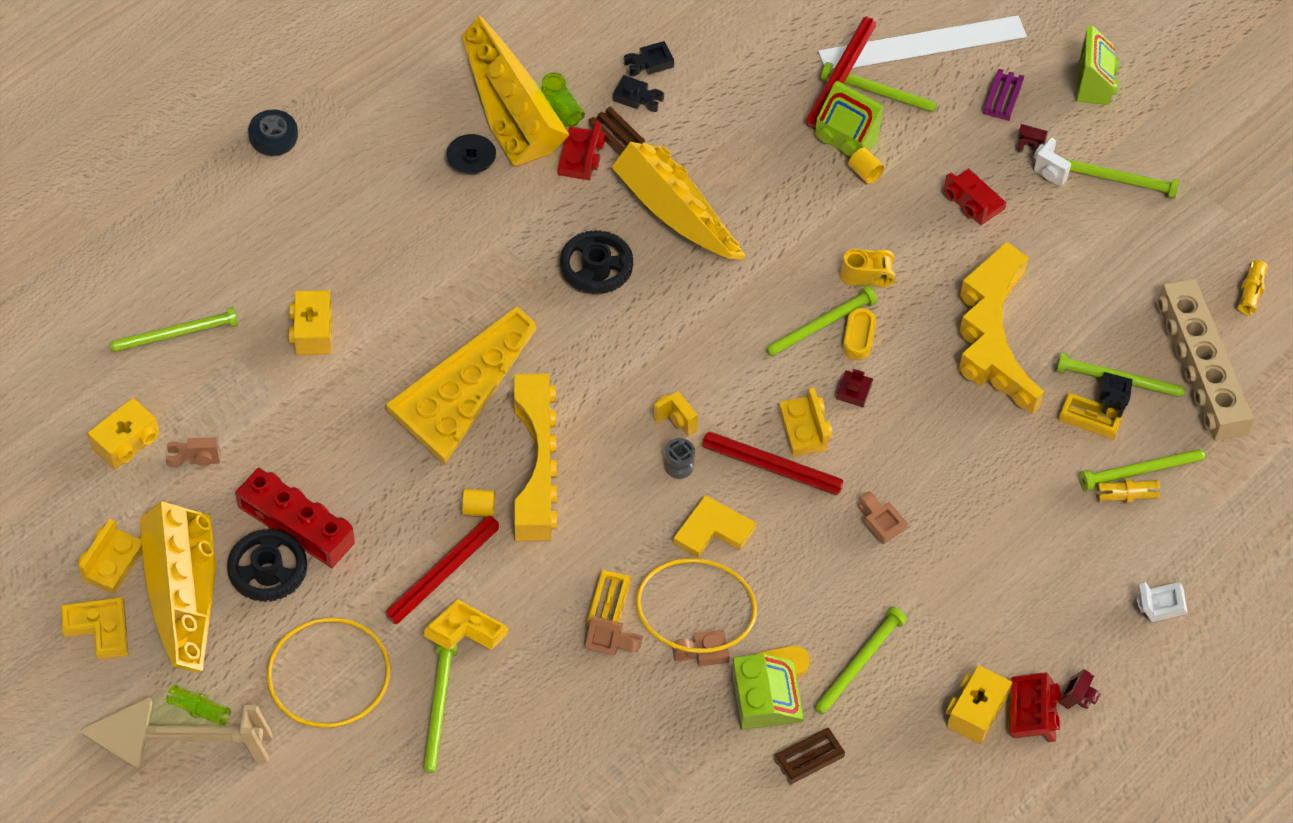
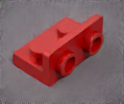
M596 121L594 130L569 126V136L565 140L558 165L559 176L590 181L593 170L597 171L599 167L600 154H597L598 149H603L606 133L601 132L602 122Z
M969 168L958 176H955L952 172L946 175L943 190L946 196L951 201H955L964 210L966 215L974 219L979 225H983L1005 210L1007 202Z
M1047 672L1011 677L1010 734L1012 737L1022 738L1045 735L1049 742H1056V730H1060V717L1057 712V702L1061 700L1059 685L1054 683Z

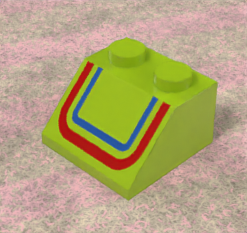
M1087 25L1079 58L1077 102L1109 105L1112 94L1116 95L1119 80L1114 78V74L1118 73L1119 58H1115V46L1095 27Z
M836 81L817 118L815 137L841 150L847 156H852L854 152L863 147L870 151L879 139L883 105Z
M767 654L733 658L731 672L741 730L804 721L793 661Z

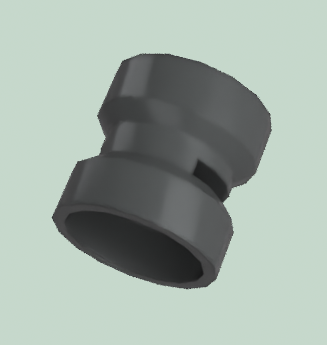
M676 438L671 440L665 449V470L673 478L684 479L693 472L695 447L687 439Z

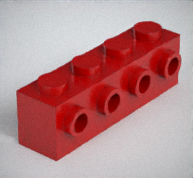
M258 467L235 491L239 509L270 529L284 531L294 536L303 546L305 552L331 569L355 544L353 527L346 519L335 517L319 502L313 503L298 488H290L282 483L281 479L273 472L267 473Z

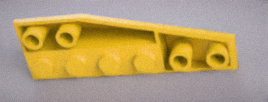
M478 16L462 34V38L492 132L514 166H519L552 154L569 136V133L526 69L488 23Z
M630 142L612 165V168L643 204L671 228L701 247L727 259L744 260L746 255L740 248L739 242L732 237L695 183L687 176L688 171L671 158L672 153L662 145L653 146L647 143Z
M160 501L139 518L148 596L158 632L172 666L200 673L203 671L216 574L211 515Z

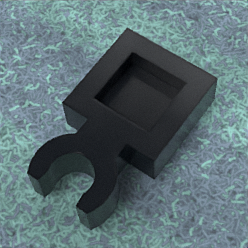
M665 41L641 47L639 55L635 53L626 54L624 56V65L634 64L629 66L630 76L638 75L643 69H647L648 73L652 74L673 68L674 58Z
M623 75L613 93L614 102L638 109L640 104H642L652 112H657L659 105L658 102L653 100L660 102L664 100V92L661 90H648V83Z
M1104 372L1099 399L1104 400L1101 408L1103 414H1106L1108 408H1113L1118 412L1117 417L1121 418L1123 416L1124 410L1131 398L1133 379Z

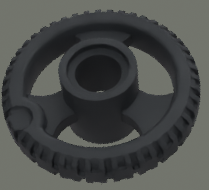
M601 230L585 231V233L577 234V236H574L565 244L560 255V269L565 280L572 287L574 286L575 289L587 293L591 292L592 294L608 293V291L612 292L620 288L631 276L633 254L628 244L614 233L602 232ZM607 245L615 248L620 254L611 256L610 248ZM576 250L582 252V270L574 272L570 266L571 255ZM611 269L619 271L614 277L605 280L610 275Z
M275 529L254 531L249 533L248 536L245 535L241 538L240 542H237L231 550L227 561L228 576L234 588L246 598L249 597V599L254 601L259 600V602L277 601V599H282L293 593L302 584L307 572L306 553L300 542L289 533L280 530L276 531ZM261 544L251 553V565L239 566V561L243 554L251 547ZM284 545L294 553L296 568H286L283 566L281 552L278 549L279 546ZM267 563H271V564H272V565L269 566V567H262L264 564H267ZM255 578L263 586H272L278 582H281V585L273 588H257L249 585V583Z

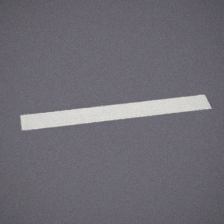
M1012 16L869 41L863 48L853 68L1027 37L1019 16ZM847 45L818 50L823 64L825 65L826 62L833 63V68H835Z

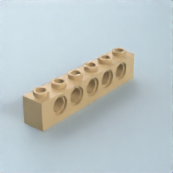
M1196 278L1163 284L1160 296L1157 297V307L1159 312L1165 316L1167 332L1169 336H1173L1176 355L1183 361L1186 380L1189 383L1191 382L1193 386L1194 399L1197 406H1201L1206 429L1211 431L1214 441L1248 435L1254 418Z

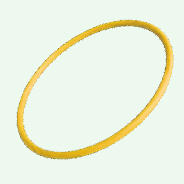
M678 559L658 566L643 579L636 595L637 612L645 628L664 644L692 653H711L734 646L750 632L757 615L755 596L746 581L730 568L705 559ZM681 563L711 565L728 572L745 587L752 602V617L746 630L739 637L725 645L713 648L681 646L660 636L647 623L641 609V594L644 586L653 575L672 565Z
M343 618L315 619L297 626L287 633L276 645L267 667L268 689L276 705L293 720L312 727H339L359 720L373 710L380 702L389 684L390 660L381 640L360 623ZM325 622L345 623L366 632L380 647L386 665L384 684L374 702L358 715L334 723L312 722L291 713L277 698L271 677L273 662L281 646L298 631L308 626Z

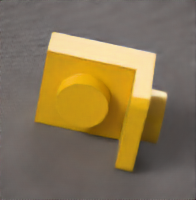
M679 391L671 395L662 396L654 404V420L657 423L670 417L675 427L678 429L682 428L687 436L698 431V415Z

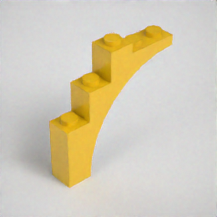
M1006 242L963 280L960 298L973 308L962 317L959 333L972 345L962 353L959 371L962 372L966 379L974 381L980 387L989 380L997 390L1003 391L1011 397L1019 407L1025 408L1031 414H1034L1041 406L1044 391L1027 376L1015 360L1007 343L1003 326V305L1012 288L1025 275L1029 257L1009 242Z

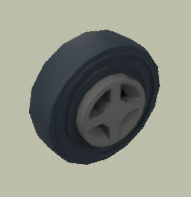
M277 109L258 113L252 118L248 127L249 141L254 149L270 156L289 152L295 146L298 139L297 123L293 117Z

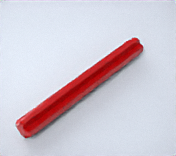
M865 16L861 20L806 118V125L808 127L816 129L817 118L834 83L839 81L844 84L876 27L875 19Z
M707 432L703 439L702 446L708 450L833 495H839L842 490L844 481L833 475L713 432Z
M486 516L386 610V617L393 624H399L499 530L498 521L492 516Z

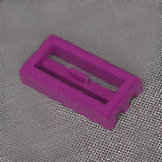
M998 69L983 114L1009 121L1024 81V75L1019 74L1017 78L1014 77L1013 72H1009L1007 75L1003 74L1004 70ZM1003 81L1005 84L996 109H991L1000 82ZM1011 84H1014L1015 88L1006 113L1001 112Z

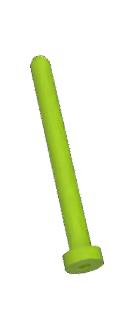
M825 63L821 80L828 81L834 70L833 63ZM850 73L844 82L930 112L935 111L937 107L935 101Z
M1065 159L1071 163L1070 171L1162 191L1169 193L1168 197L1175 199L1180 181L1173 178L1172 182Z
M865 286L860 289V295L768 345L766 349L768 355L774 356L846 316L854 309L860 308L865 304L869 307L876 304L877 296L870 286Z
M234 307L226 308V313L113 340L110 343L111 350L117 352L230 324L231 328L236 327L238 322Z
M1062 352L1056 372L1059 373L1069 370L1102 378L1104 372L1133 379L1132 386L1177 397L1183 396L1185 388L1181 385L1069 359L1068 354Z
M1197 449L1092 473L1090 470L1081 471L1079 474L1080 484L1085 492L1094 490L1095 485L1098 483H1106L1202 461L1205 458V452Z
M891 606L886 611L885 616L887 619L816 704V711L819 714H824L830 709L895 627H902L905 624L907 617L900 609Z
M436 644L435 652L439 655L423 766L427 773H433L437 765L451 658L457 655V644L451 650H447Z

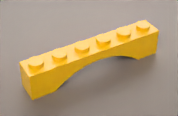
M514 374L515 415L530 432L538 454L537 464L531 479L525 489L515 499V541H551V529H557V511H551V503H557V485H551V478L557 477V460H551V452H556V434H550V427H556V410H550V403H556V385H550V374Z

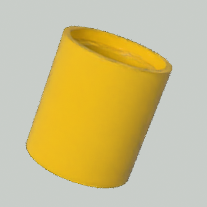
M865 147L854 152L848 161V166L867 184L877 181L885 170V166Z
M464 489L463 516H494L495 490Z

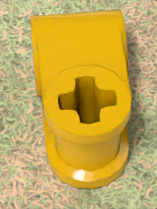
M850 249L844 254L840 278L844 283L851 286H891L896 281L895 273L892 271L894 254L884 249Z

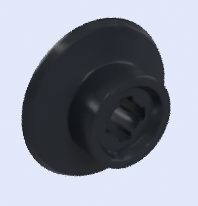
M466 134L457 137L449 144L446 156L450 165L456 170L474 175L492 165L496 158V149L488 138L477 134Z

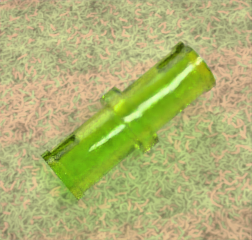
M176 684L168 691L176 696L171 697L167 695L166 703L188 711L191 717L196 719L202 717L218 724V726H225L229 720L222 716L224 714L230 716L231 709L208 700V696L205 694H194Z

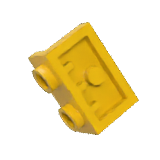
M815 387L808 389V397L780 401L778 409L792 456L827 451L828 439L832 438V428L830 422L824 419V401L822 397L817 396Z
M109 519L106 525L100 527L96 532L94 542L89 550H85L79 558L78 567L82 580L115 594L142 554V540L119 530L116 521Z

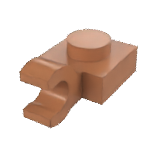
M217 437L187 438V443H167L168 453H178L175 456H166L167 465L170 467H178L186 460H189L190 464L201 466L220 463L221 453Z
M870 491L859 497L862 502L857 506L866 515L864 523L882 544H885L907 529L908 523L890 502L881 506Z
M593 616L585 648L613 656L617 653L618 648L638 653L643 636L635 633H622L623 623Z
M724 630L694 633L693 641L679 639L674 641V643L690 648H713L725 645L727 641ZM728 648L711 653H692L673 649L675 661L697 658L698 666L729 663L730 659Z

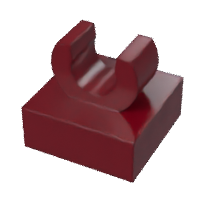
M1021 124L1018 133V139H1021L1018 146L1019 152H1023L1024 146L1030 143L1034 146V156L1039 145H1045L1048 131Z
M853 369V372L845 370L836 399L864 408L872 387L873 378L864 376L865 372Z
M1084 669L1072 676L1058 703L1066 709L1076 704L1085 709H1088L1091 703L1095 705L1101 693L1095 688L1090 687L1094 675Z

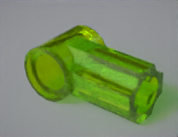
M559 73L546 74L542 79V93L564 127L578 125L584 118L585 112L567 89L565 77Z

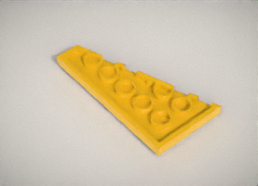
M516 306L386 404L387 412L446 465L537 330L536 322Z

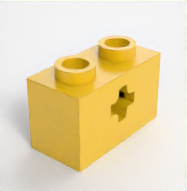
M330 290L295 291V303H290V320H294V326H289V343L295 344L296 355L331 354L332 302Z
M132 397L87 434L91 449L116 470L122 464L131 461L134 455L143 447L151 445L157 436L160 435L157 418Z
M978 665L973 675L967 673L960 687V690L963 691L960 698L953 697L947 708L946 714L950 715L947 728L981 745L1009 696L1012 681Z

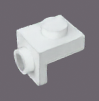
M1051 138L1045 145L1041 144L1034 154V159H1036L1034 171L1046 180L1062 187L1068 179L1071 163L1054 153L1057 140Z
M1146 582L1139 584L1141 594L1137 595L1138 607L1141 613L1145 612L1151 622L1188 614L1184 589L1180 582L1152 589L1148 587Z

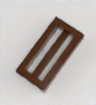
M611 106L606 109V113L600 112L598 118L592 117L589 119V126L593 130L597 121L604 123L613 132V135H611L601 125V132L606 133L605 142L619 155L622 154L625 147L618 140H621L626 146L630 142L645 143V139Z
M828 727L775 754L774 761L777 765H780L783 775L786 774L787 781L792 785L844 758L845 751ZM828 739L829 743L787 763V759ZM834 749V751L830 752L829 754H827V755H825V756H823V757H821V758H819V759H817V760H815V761H813V762H811V763H809V764H807V765H805V766L799 768L798 770H796V771H794V772L792 771V770H794V769H796V768H798V767H800V766H802V765H804V764H806V763H808V762H810V761L816 759L817 757H819V756H821V755H823V754H825V753H827V752H829V751H831V750Z

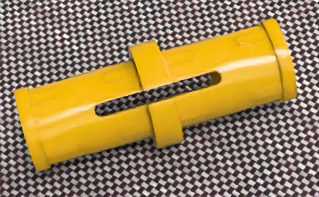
M1254 260L1250 262L1247 278L1242 283L1241 290L1243 292L1238 310L1243 314L1252 315V313H1256L1259 297L1264 292L1265 286L1263 283L1268 265L1263 261Z
M1125 479L1121 483H1098L1097 491H1110V493H1097L1098 501L1125 500L1126 503H1131L1133 499H1160V491H1147L1148 489L1160 488L1159 480L1132 482L1131 479Z

